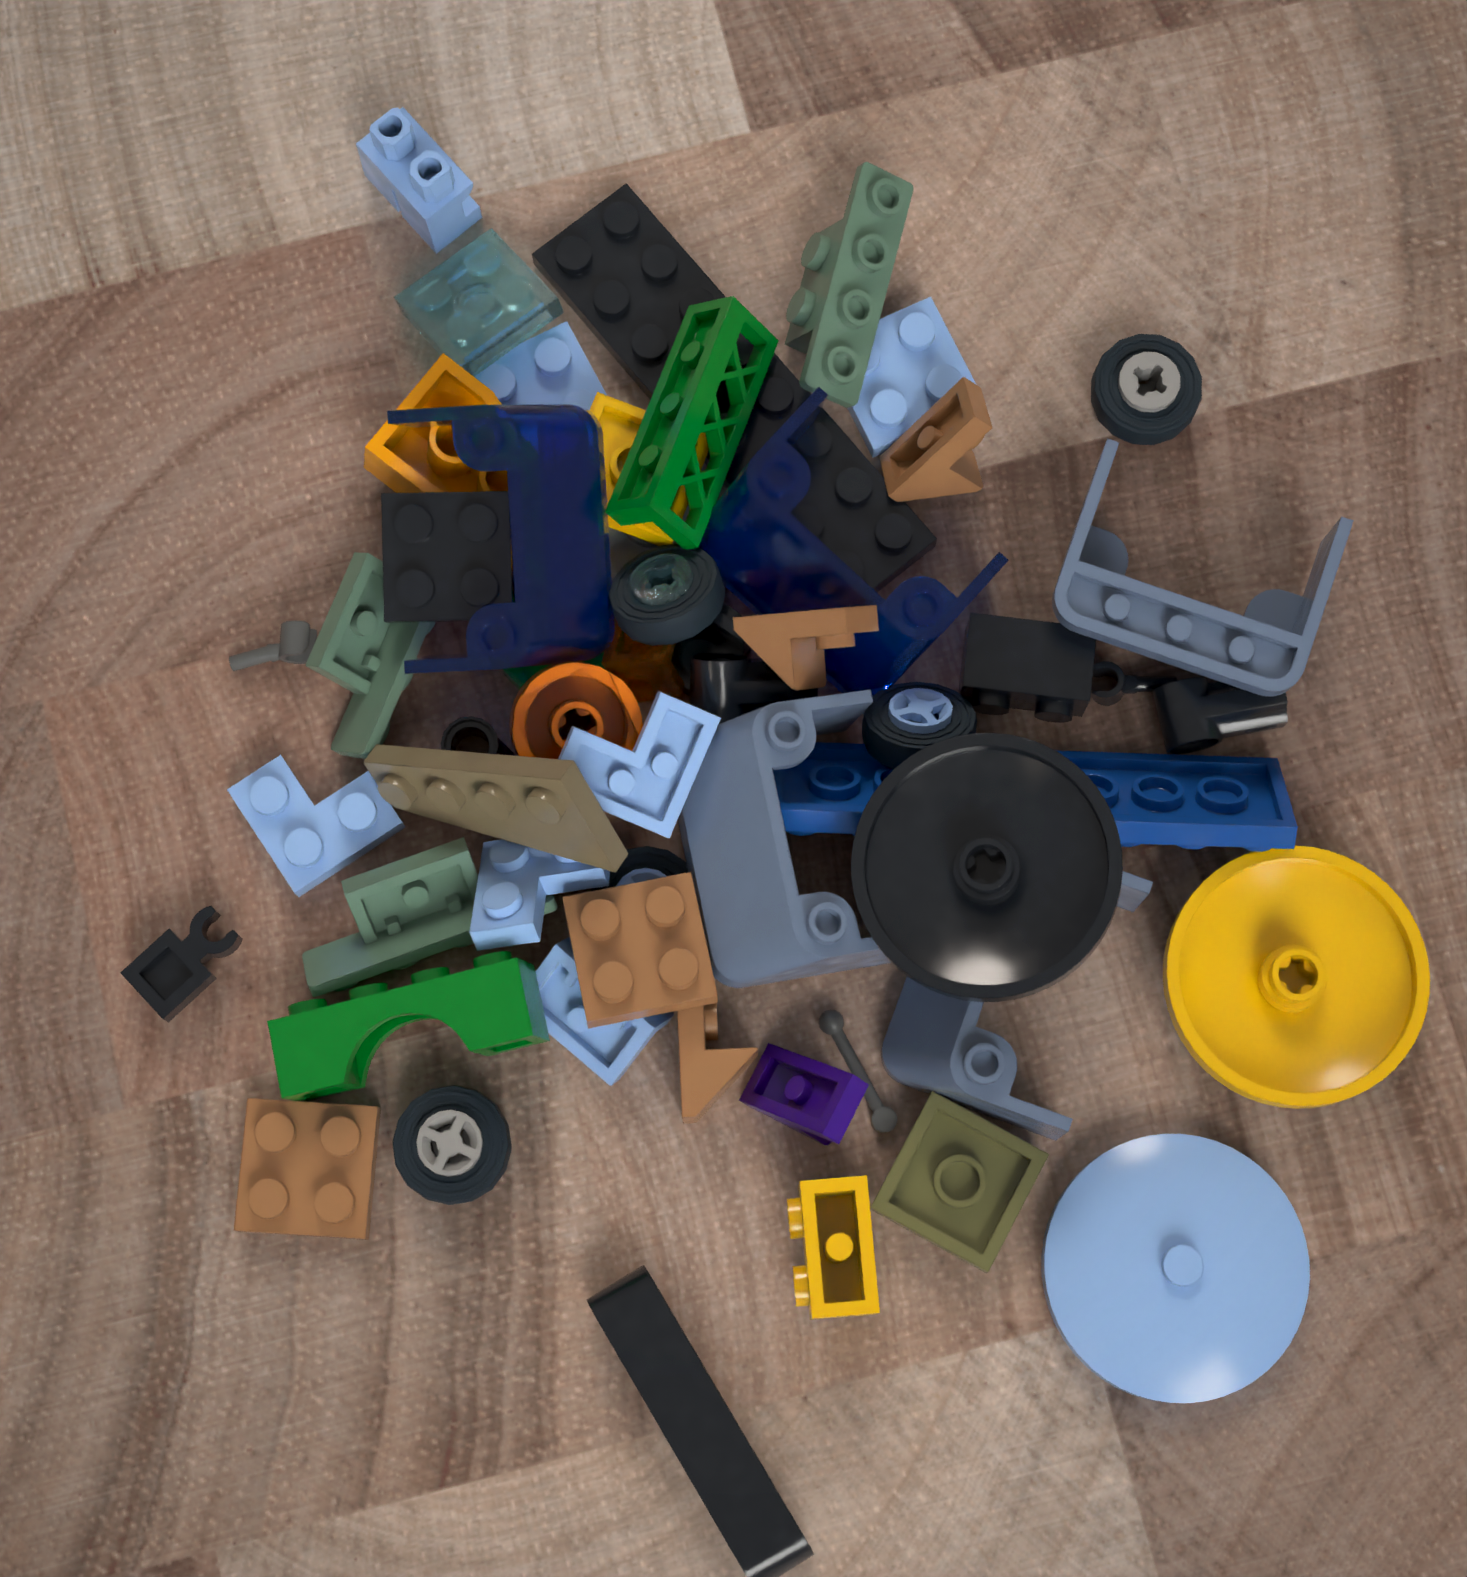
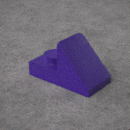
M768 1043L739 1101L820 1144L829 1145L831 1142L840 1144L869 1084L852 1073Z

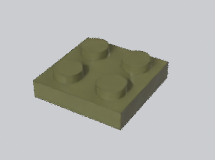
M932 1091L877 1193L870 1210L975 1268L988 1273L1049 1154Z

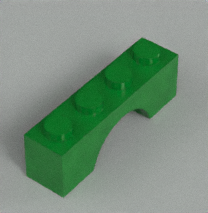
M500 951L474 958L472 960L473 969L450 974L448 967L431 968L412 974L410 976L411 985L389 990L387 983H374L351 989L349 991L350 1000L327 1006L326 999H311L289 1005L287 1007L289 1016L267 1021L281 1098L308 1102L364 1088L369 1066L380 1045L394 1031L415 1021L440 1020L458 1034L470 1052L485 1056H492L550 1041L534 965L517 957L512 958L510 951Z

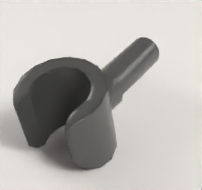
M305 621L283 622L281 624L280 643L267 644L265 647L229 656L231 669L237 671L269 661L275 662L279 660L293 664H306L317 639V630L310 629V624Z

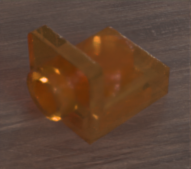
M671 598L645 604L650 606L665 605L675 600ZM615 619L601 662L604 668L624 681L638 703L654 701L658 691L671 697L682 695L685 683L671 662L676 643L651 646L633 641L621 630Z

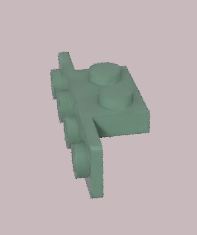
M864 162L856 169L843 219L821 232L814 233L805 245L801 257V265L805 267L800 288L793 295L786 312V320L790 322L784 345L804 354L807 353L799 381L800 386L845 408L856 405L859 400L914 190L910 182L869 162Z
M354 552L305 665L353 692L331 744V750L342 756L363 759L367 758L376 744L382 745L386 740L390 730V718L401 692L409 685L413 677L414 662L425 636L436 623L384 622L383 562L369 553Z
M464 837L341 881L345 898L360 932L310 949L302 954L307 985L313 997L331 991L347 990L359 981L392 969H405L416 964L420 959L453 947H466L474 943L469 932L478 872ZM554 894L546 895L544 915L558 908Z

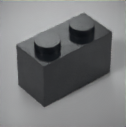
M970 612L965 629L958 693L970 701L975 712L987 715H1004L1009 713V708L1035 711V718L1047 722L1064 723L1071 721L1073 716L1082 717L1091 698L1096 639L1070 631L1061 623Z

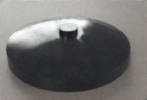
M973 733L945 739L923 748L898 765L881 782L868 801L857 825L851 856V878L859 913L865 927L886 958L902 973L927 989L948 997L974 1002H1002L1030 996L1050 988L1079 968L1100 944L1111 925L1121 893L1123 875L1122 849L1118 829L1106 800L1091 779L1068 758L1044 744L1027 738L1000 733Z

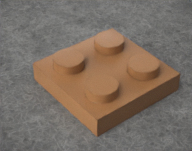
M691 872L562 897L588 1029L718 1003V994Z
M247 1098L234 1231L369 1240L381 1108L365 1105Z

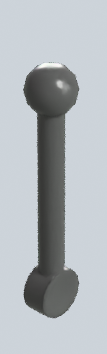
M836 1010L824 1011L819 1018L820 1029L832 1036L851 1073L869 1084L864 1097L873 1112L871 1116L872 1127L880 1133L890 1132L897 1124L895 1111L890 1107L884 1106L842 1029L844 1026L843 1016Z

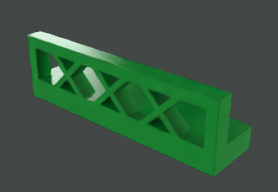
M734 296L689 305L605 510V513L621 526L653 522L683 549H694L700 545L779 342ZM740 333L754 345L745 368H741L736 344ZM725 380L731 406L726 418L721 419L716 392L720 382ZM705 432L710 459L706 469L700 471L695 445L700 433ZM682 485H685L690 508L685 522L670 509L677 490Z

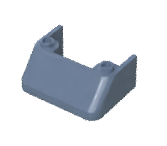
M1107 438L1094 470L1053 592L1052 608L1057 620L1070 631L1261 696L1271 697L1287 692L1298 682L1305 670L1354 520L1341 516L1321 541L1303 596L1280 589L1266 590L1251 600L1242 616L1125 576L1128 567V553L1124 543L1115 534L1091 525L1119 442Z
M871 690L776 702L718 724L678 817V824L687 869L692 874L713 976L720 983L733 988H745L891 963L878 948L872 937L860 938L855 913L843 898L829 892L799 895L773 770L792 768L802 763L812 752L816 742V735L846 731L872 704Z
M1123 871L1121 893L1117 907L1134 912L1149 895L1153 881ZM907 976L881 1048L882 1064L893 1080L929 1095L933 1091L959 1106L1054 1141L1069 1132L1072 1118L1009 1096L1017 1073V1058L1012 1046L1003 1037L976 1027L984 1002L964 1001L939 994L916 983Z

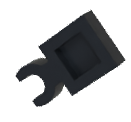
M212 906L201 909L193 917L190 924V934L183 941L175 932L168 929L120 972L157 1014L168 1023L217 979L205 964L213 957L223 958L231 955L242 943L243 938L234 930L227 933L220 941L211 942L208 940L207 931L209 926L221 916Z

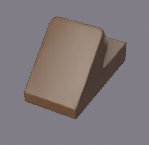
M962 377L879 456L888 496L896 502L973 493L983 488L977 461L972 449L979 445L985 434L993 427L982 389Z
M877 605L733 617L734 631L794 690L821 688L826 685L824 649L855 646L854 633L879 631Z
M717 1003L677 1011L683 1124L697 1123L758 1056V1048L756 1047L706 1050V1041L718 1040Z

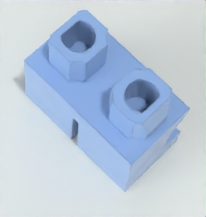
M398 107L390 109L372 123L369 129L370 133L356 143L364 175L398 212L401 211L402 217L436 254L482 218L480 206L469 195L473 188V182L404 107L401 109Z

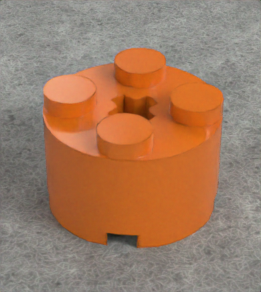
M560 662L539 670L524 683L512 703L509 729L511 741L518 756L558 759L568 735L560 737L558 729L566 724L564 713L571 709L579 716H590L591 723L583 728L584 731L633 751L643 727L638 702L624 681L607 669L586 662Z

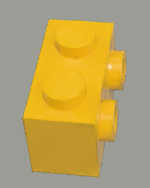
M867 1175L800 1181L798 1185L799 1198L787 1199L790 1239L803 1238L805 1265L792 1266L796 1307L809 1306L810 1320L880 1313Z

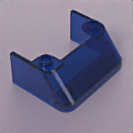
M818 387L753 456L714 505L699 548L703 549L715 560L724 586L756 615L877 605L879 631L854 633L855 646L824 649L826 679L841 693L871 690L873 697L878 691L892 687L1009 560L1002 553L998 552L957 596L933 578L916 576L903 581L886 600L882 598L791 514L792 510L805 497L811 481L810 470L806 460L792 445L815 421L828 397V394Z
M572 404L471 405L387 411L388 424L414 428L452 426L453 443L459 458L467 466L478 471H507L515 602L490 604L482 607L472 616L466 630L467 653L429 655L405 660V674L493 670L565 662H582L602 655L609 648L614 637V614L609 598L612 577L608 514L605 513L607 493L602 427L596 416L586 408Z

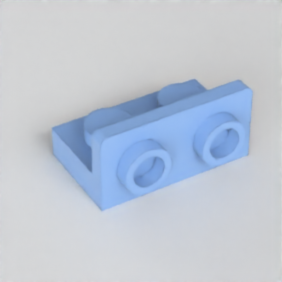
M570 937L555 944L535 971L548 1033L610 1086L621 1079L653 1035L667 1025L674 1016V1012L588 1029Z

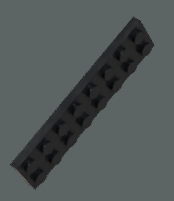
M627 183L532 253L533 263L650 400L689 305L726 298ZM740 333L736 344L741 368H745L754 345ZM774 353L723 485L829 609L861 606L936 546L937 538L905 501L896 502L888 496L884 477L815 398L800 386L799 380ZM725 380L720 382L716 392L721 419L726 418L731 406ZM709 451L704 462L706 465L708 464L710 459Z

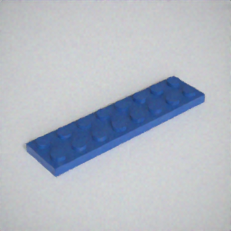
M815 742L812 752L802 763L792 768L773 770L785 831L797 836H808L814 833H839L855 836L859 820L872 794L894 769L880 764L868 754L865 744ZM1055 750L1077 765L1099 789L1114 817L1121 847H1135L1140 844L1177 845L1185 849H1201L1206 846L1242 847L1255 852H1263L1271 848L1294 849L1298 826L1278 758Z

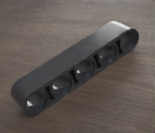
M644 1265L640 1266L588 1298L587 1302L745 1575L747 1577H780L813 1556L814 1552L646 1267Z

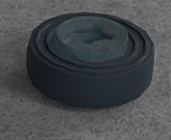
M669 544L644 551L627 562L613 578L609 598L618 626L633 641L651 646L669 645L695 636L713 622L722 610L725 587L715 560L699 547L683 549L679 544Z

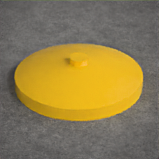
M1295 845L1294 849L1271 848L1263 852L1253 851L1244 854L1217 869L1196 888L1178 912L1171 927L1163 958V987L1167 1009L1180 1040L1190 1055L1208 1074L1228 1089L1248 1099L1276 1107L1302 1109L1332 1105L1352 1098L1370 1089L1396 1069L1414 1045L1423 1026L1430 995V971L1425 944L1419 928L1401 898L1386 882L1365 866L1346 856L1320 848Z

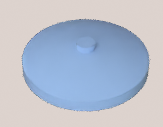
M1157 1134L1133 1139L1115 1146L1087 1164L1071 1180L1055 1204L1047 1223L1041 1255V1275L1048 1309L1055 1326L1075 1356L1088 1369L1112 1386L1134 1396L1166 1403H1195L1224 1397L1244 1388L1267 1372L1282 1356L1294 1338L1305 1312L1309 1293L1310 1263L1306 1239L1297 1214L1285 1193L1262 1167L1234 1148L1218 1141L1187 1134Z

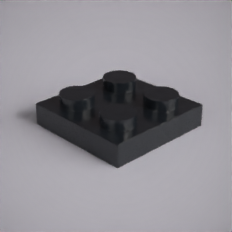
M510 491L381 493L384 622L514 620Z

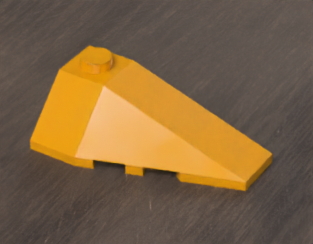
M443 353L365 446L364 468L396 493L510 491L513 572L566 605L602 560L604 553L578 515L552 506L557 491L537 462L538 457L527 441L522 440L505 415V408L494 392Z

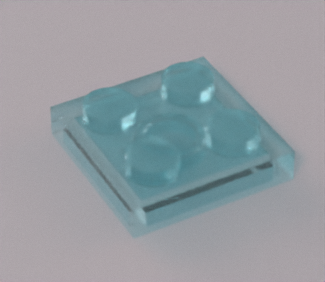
M492 228L394 296L401 312L440 355L443 353L474 377L564 313L558 297Z

